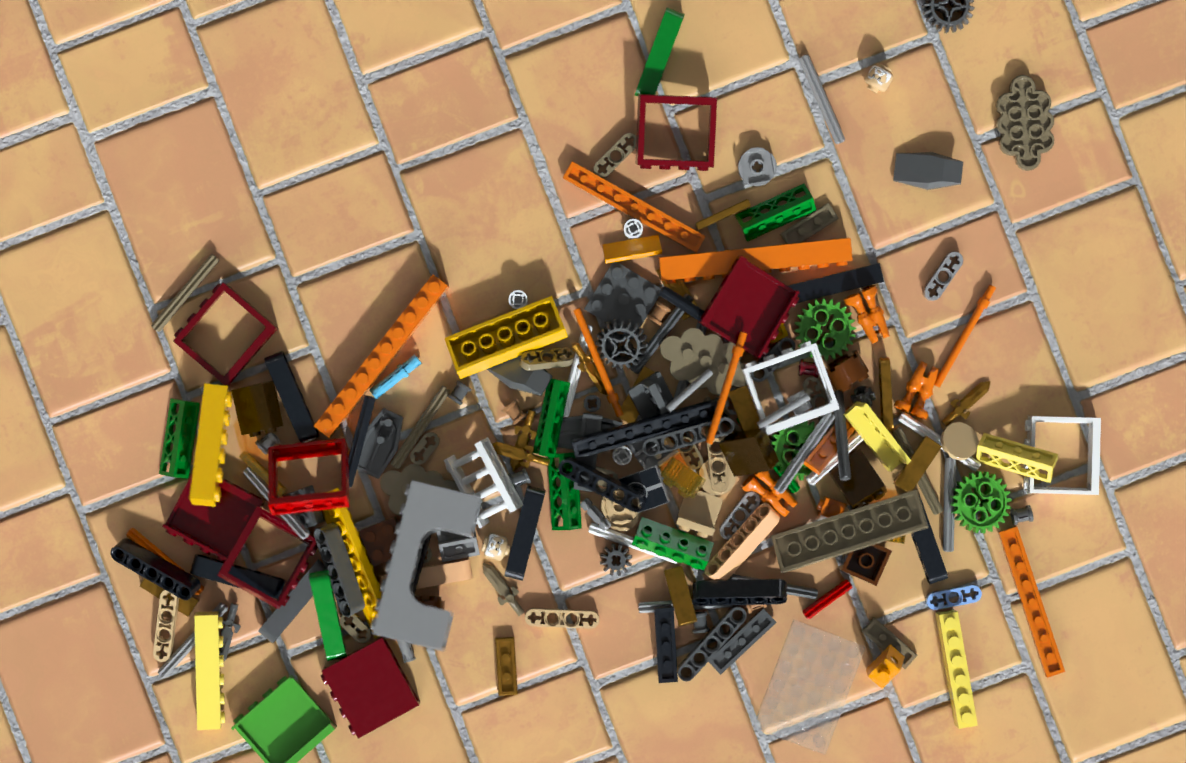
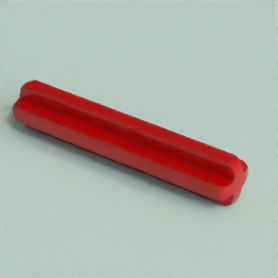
M845 579L802 611L807 619L812 618L852 589L853 586L850 581Z

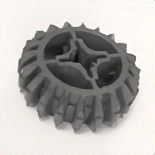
M925 0L928 3L922 4V8L928 9L923 12V15H929L925 21H933L930 26L931 28L938 25V32L944 27L945 33H948L949 29L953 33L956 32L957 28L963 29V24L967 25L969 23L967 18L973 17V14L968 11H973L975 8L969 5L974 0H960L961 3H957L955 0H944V2L934 3V0ZM947 3L952 6L950 11H947L944 7ZM935 11L942 13L943 20L936 15ZM962 11V15L958 20L950 22L953 12Z
M615 318L613 319V324L608 321L606 322V327H601V332L597 334L598 340H596V345L599 346L597 352H602L600 355L601 359L607 358L606 364H609L611 361L613 362V368L616 367V364H619L620 369H623L625 364L629 369L631 363L636 366L638 364L637 360L641 361L643 359L642 354H646L647 350L645 347L648 346V342L645 341L647 335L642 334L644 329H637L638 322L632 325L631 319L626 323L624 318H621L618 323ZM616 331H624L625 333L619 334ZM631 336H633L637 342V349H635L633 347V344L630 342ZM607 338H609L611 340L610 342L614 345L612 351L607 345ZM625 339H626L625 345L623 344V346L620 345V346L618 347L619 341H620V343H621V341L624 342ZM620 353H625V354H627V355H626V356H621V355H618V354H620Z

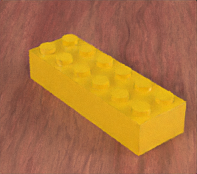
M550 296L444 339L456 372L460 379L521 356L526 351H534L567 338L568 335L553 297Z
M204 383L190 491L192 505L216 507V502H220L221 490L218 485L223 481L221 464H225L226 458L223 445H227L228 433L225 429L226 426L230 425L228 407H232L233 402L232 392H229L228 386Z

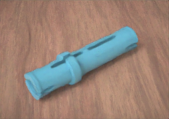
M414 354L402 365L399 364L397 369L377 385L369 389L370 392L378 399L401 379L407 378L410 372L422 364L421 361Z

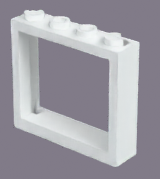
M810 341L802 343L797 350L793 351L792 348L781 351L782 355L775 357L774 354L763 358V362L757 364L756 361L745 364L746 368L742 369L759 419L762 420L765 418V414L750 373L809 351L812 353L829 403L765 426L764 429L767 435L840 409L816 343L811 344Z
M1028 416V420H1025L1027 439H1025L1024 444L1035 447L1036 422L1089 423L1087 488L1034 487V478L1026 476L1023 479V487L1026 489V492L1099 495L1101 418Z

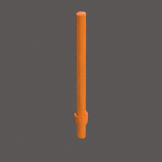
M989 284L983 297L979 298L974 313L936 378L934 384L936 387L940 388L983 310L989 306V300L996 287Z
M581 308L573 310L607 392V400L609 404H612L616 417L624 415L618 401L620 400L619 396L612 387Z
M740 331L736 346H733L731 362L705 443L713 445L740 356H743L744 353L743 346L747 333Z

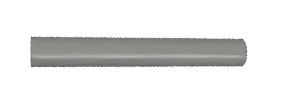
M707 369L665 406L669 412L673 411L713 375L712 371Z
M807 393L803 394L757 422L760 429L764 428L809 401V395Z

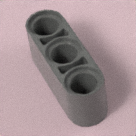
M783 338L764 357L774 354L776 357L782 355L781 344L784 341H788L794 351L796 347L795 342L791 338ZM764 357L759 359L756 363L758 364L763 362ZM784 361L762 368L764 374L760 379H757L754 376V372H751L752 380L757 382L764 381Z

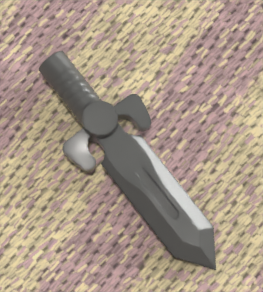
M231 603L227 620H223L225 628L222 629L220 635L223 636V647L220 648V655H224V661L227 659L233 636L232 626L235 628L234 633H238L241 627L240 624L234 621L238 609V604Z

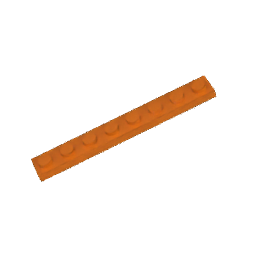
M573 161L563 176L564 180L628 216L639 220L644 225L694 253H697L706 237Z
M1014 526L999 531L998 535L1045 677L1048 678L1063 673L1065 669L1018 527Z

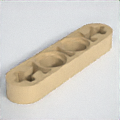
M720 423V429L723 431L722 423ZM706 426V428H705L706 437H707L708 432H709V429H708V428H710L709 426ZM721 436V439L714 438V442L719 443L724 439V436ZM707 443L711 488L715 493L723 494L727 491L729 484L726 458L722 450L713 452L710 448L711 444ZM715 461L723 463L724 467L721 471L713 469L712 465ZM713 474H725V477L721 476V482L725 483L722 490L714 486V484H717L718 479L717 477L713 478Z
M166 590L160 595L153 656L159 662H165L172 656L179 597L171 593V596L174 598L170 601L169 606H166L169 599L165 595L170 593ZM164 611L171 612V620H165L163 618ZM162 629L169 631L170 637L168 639L161 637L160 632ZM169 643L164 646V652L167 654L162 657V653L159 651L163 648V644Z
M531 608L525 614V621L528 625L537 627L591 629L599 624V615L592 610ZM532 612H535L536 616H542L541 612H545V623H541L542 619H536L535 622H531L528 616ZM556 613L558 616L557 622H548V614ZM573 613L577 616L576 623L569 624L566 621L568 614ZM579 614H583V618H589V615L592 614L596 621H593L592 625L588 621H583V625H579Z

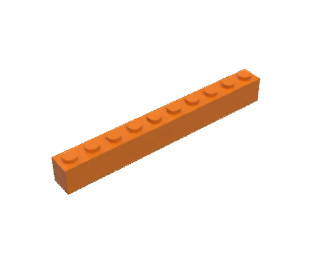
M851 238L658 257L660 280H665V284L677 283L676 279L683 278L684 282L696 281L695 277H703V280L715 279L714 275H722V278H725L737 256L745 257L748 259V262L766 273H772L771 269H779V272L791 271L790 267H798V270L810 269L809 265L825 268L829 267L828 263L844 266L848 265L847 261H853Z
M432 274L315 423V428L328 438L333 436L449 286Z

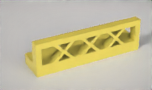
M856 402L843 414L887 471L892 472L900 463L908 464L911 462L910 458L867 403Z
M983 433L977 447L976 460L983 464L1050 483L1054 466L1058 460V454ZM982 452L989 454L991 458L983 457ZM1001 458L1007 459L1010 463H1004ZM1019 464L1027 465L1028 469L1022 468ZM1038 469L1048 471V475L1040 473Z

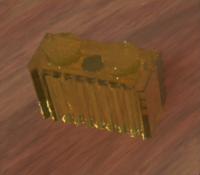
M674 457L671 458L660 474L664 478V484L670 488L673 485L679 489L677 493L686 499L688 496L695 498L706 482V479Z

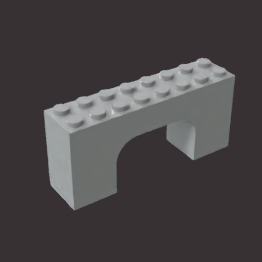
M411 481V485L407 484L405 496H407L406 504L403 503L401 506L400 515H402V520L396 526L395 534L398 536L396 542L393 541L390 553L393 556L392 560H388L385 572L388 575L387 579L382 581L380 591L383 592L382 599L377 601L376 610H378L377 618H373L371 629L373 634L445 652L454 613L420 604L414 596L413 584L426 539L431 534L439 531L473 538L482 499L479 496Z

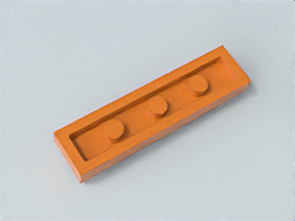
M846 418L847 439H849L855 429ZM835 424L804 461V465L818 475L821 474L837 454Z

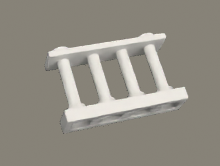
M488 437L475 444V451L459 459L452 455L444 460L446 469L451 473L460 492L479 496L481 499L496 491L500 492L503 498L502 502L486 510H483L482 506L480 507L477 520L479 528L490 522L487 517L505 508L509 509L511 513L523 506ZM481 457L485 467L465 476L461 466ZM490 474L494 484L474 493L470 483Z

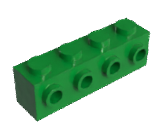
M641 517L632 545L642 550L654 552L658 556L671 558L675 562L685 563L694 569L704 570L708 564L714 542Z

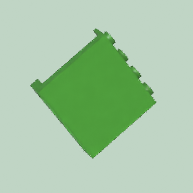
M291 675L288 678L286 676L281 678L277 682L278 687L275 690L270 688L262 695L264 699L260 703L255 701L247 708L249 712L245 716L241 713L233 720L235 724L231 729H236L265 763H297L337 727Z

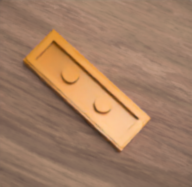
M659 235L602 244L605 264L662 254Z

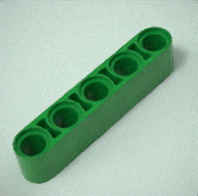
M666 8L635 96L638 97V94H656L683 21L684 13Z
M327 569L309 573L327 661L347 657L329 571Z

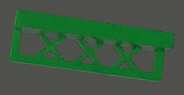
M803 183L736 214L735 217L748 242L816 211V206L811 193ZM804 191V196L800 198L795 197L796 194ZM782 200L787 201V203L782 206L777 205L778 202ZM765 208L770 209L769 212L765 214L760 213L761 210ZM747 216L752 217L751 220L743 223V218Z
M551 379L548 384L533 453L555 458L570 382Z
M170 399L159 474L175 478H189L200 403ZM177 404H179V411H178V413H176V406H177ZM174 424L176 425V430H175V432H173V425H174ZM171 443L173 444V450H172V451H170V445H171ZM168 462L170 463L169 472L167 471Z
M574 452L556 453L555 458L559 457L560 464L564 458H575ZM548 457L550 459L548 473L552 530L582 529L580 491L573 489L574 481L562 476L555 466L554 458ZM564 463V468L567 471L573 470L572 464ZM557 477L560 479L561 482L559 488L556 485ZM558 496L562 499L560 507L557 504ZM559 516L563 518V526H558Z

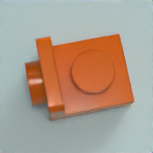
M824 496L823 499L819 500L816 509L819 510V515L832 517L844 513L846 504Z

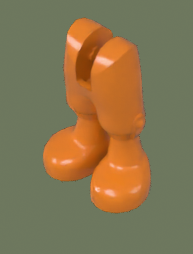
M876 285L861 290V294L869 306L870 313L866 311L860 293L851 294L843 299L846 305L853 306L858 312V324H861L872 344L878 342L874 326L878 327V331L883 339L890 336L883 315L884 310L876 304L875 295L878 291Z
M920 361L910 381L906 383V395L902 400H896L894 407L909 413L915 394L919 392L917 401L910 414L927 420L929 415L924 409L926 399L933 395L932 390L939 368L932 366L927 374V378L923 377L927 363Z
M769 471L754 473V475L768 485L770 491L766 490L753 476L748 477L743 482L741 488L744 491L758 493L761 495L760 498L763 503L769 504L784 517L789 514V511L783 504L779 503L781 498L793 508L798 504L787 489L782 494L774 489L778 480L774 481Z

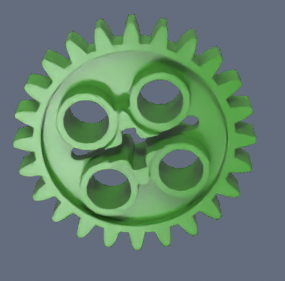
M822 299L821 304L814 300V306L808 303V310L802 308L803 315H797L800 322H794L795 325L799 326V329L793 330V332L799 333L795 340H801L800 344L808 341L811 344L816 343L823 331L820 328L826 326L830 315L833 314V319L827 327L829 333L823 334L821 342L817 347L825 361L828 360L829 355L834 360L836 357L835 353L842 356L841 350L848 351L846 345H853V342L849 339L856 337V335L851 333L852 330L856 329V327L851 326V323L855 320H849L848 318L852 313H845L846 306L840 309V302L833 305V299H830L828 304H826L825 299ZM819 311L825 314L826 318L823 322H819L816 319V314ZM836 320L842 323L840 331H836L833 328V323ZM810 328L815 329L817 332L814 339H810L807 336V331ZM827 337L833 339L834 344L831 348H827L824 345V340Z
M808 421L777 431L778 435H771L775 439L771 444L779 459V462L774 466L780 467L778 473L785 471L799 452L796 449L784 448L783 445L791 447L800 446L801 448L815 429L814 421L809 425ZM790 433L796 436L794 443H791L788 439ZM786 452H790L792 454V460L790 462L785 460ZM803 464L793 480L798 475L799 481H802L804 475L807 477L812 470Z
M976 471V474L969 473V478L962 476L963 483L956 482L959 486L958 489H952L956 492V495L950 496L952 499H955L954 502L950 503L951 506H955L951 513L957 514L955 520H961L959 525L963 527L966 525V530L970 531L972 529L974 533H978L980 530V533H985L987 529L989 532H992L993 527L1000 528L998 522L1005 523L1002 518L1003 516H1009L1005 511L1006 509H1011L1007 502L1012 501V499L1006 497L1010 494V491H1004L1007 484H1000L1002 479H995L996 474L989 475V472L986 471L983 474L981 471ZM984 484L986 491L982 494L980 488ZM967 495L971 497V501L968 505L965 502V498ZM993 500L996 501V507L994 509L991 508V502ZM978 511L981 512V518L979 520L976 519V513Z

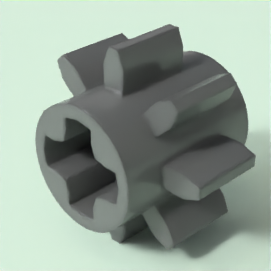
M866 386L857 387L854 389L855 395L850 396L852 403L863 402L867 403L869 407L873 405L872 401L876 400L871 387L867 388Z

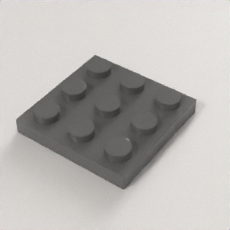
M612 262L584 310L602 321H609L612 324L615 318L618 323L621 318H624L626 323L631 319V324L634 325L638 322L637 329H640L660 296L661 288L620 263Z

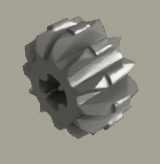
M613 543L611 544V551L608 547L604 548L608 553L607 555L604 553L600 554L602 558H606V560L600 561V564H607L603 569L605 572L611 568V576H613L614 570H617V575L621 576L620 569L626 573L628 570L624 565H632L631 562L626 561L631 559L632 555H625L629 551L628 548L621 551L622 544L618 545V550L615 549ZM616 555L617 557L619 555L620 563H611L613 561L612 556Z

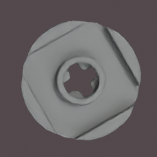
M760 147L747 150L741 156L738 163L740 177L746 184L752 186L767 184L774 177L777 170L774 156L766 149ZM755 162H758L759 165L763 166V168L760 169V172H756V170L752 169V166L755 165Z

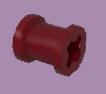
M800 359L798 376L813 375L815 378H818L819 373L815 362H806L804 359Z

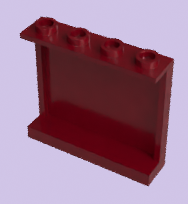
M737 256L698 322L734 345L737 343L740 331L747 333L743 346L744 351L756 358H761V356L764 357L770 348L768 344L771 339L775 340L778 336L780 324H784L788 319L789 309L797 304L800 292L793 290L751 264L745 257Z
M192 469V475L167 522L162 527L166 528L165 532L176 537V535L183 537L185 543L192 546L193 544L200 546L202 552L209 555L210 553L217 555V559L224 563L257 506L262 508L266 500L223 478L222 483L218 485L221 490L220 502H216V507L192 505L190 500Z
M385 637L378 638L373 643L331 666L323 668L321 671V678L324 684H328L332 690L330 692L332 699L335 702L338 701L342 717L348 719L350 723L348 725L349 730L358 739L420 705L416 693Z

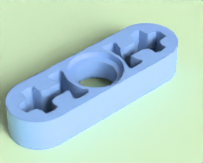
M966 585L931 592L926 596L925 601L929 608L939 610L975 603L980 600L982 592L975 585ZM970 589L977 591L973 599L971 596H964L965 601H963L961 590H963L964 594L970 593ZM951 592H957L959 595L958 600L954 603L948 599ZM942 594H944L947 604L944 605V601H938L937 605L934 606L933 603H930V600H933V596L937 599L943 598Z

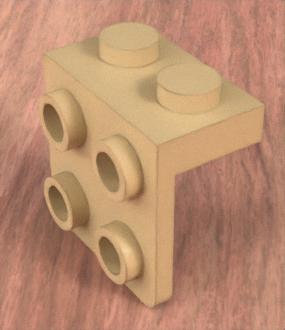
M690 487L687 488L675 521L679 525L678 529L689 532L690 529L697 531L696 535L707 538L708 535L713 536L714 526L723 500L720 497Z

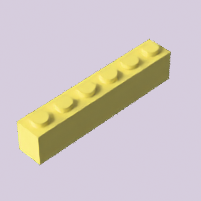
M953 609L936 612L955 726L959 729L978 726L958 611Z
M219 611L195 612L197 730L221 729L222 723H225V712H221V704H225V694L221 693V685H224V674H220V667L224 666V655H220V648L223 647V636L219 634V629L223 628V617H219Z

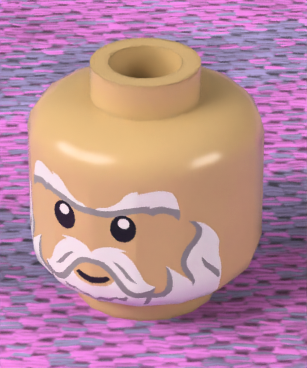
M880 63L878 66L873 65L865 77V82L868 84L867 88L875 93H878V91L885 92L893 80L892 70Z
M491 533L488 537L485 536L481 551L484 552L485 557L501 561L504 555H509L511 545L507 544L508 540L505 536Z

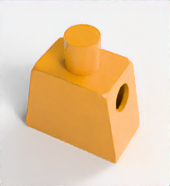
M890 644L866 668L867 676L879 687L884 688L901 670L905 656Z

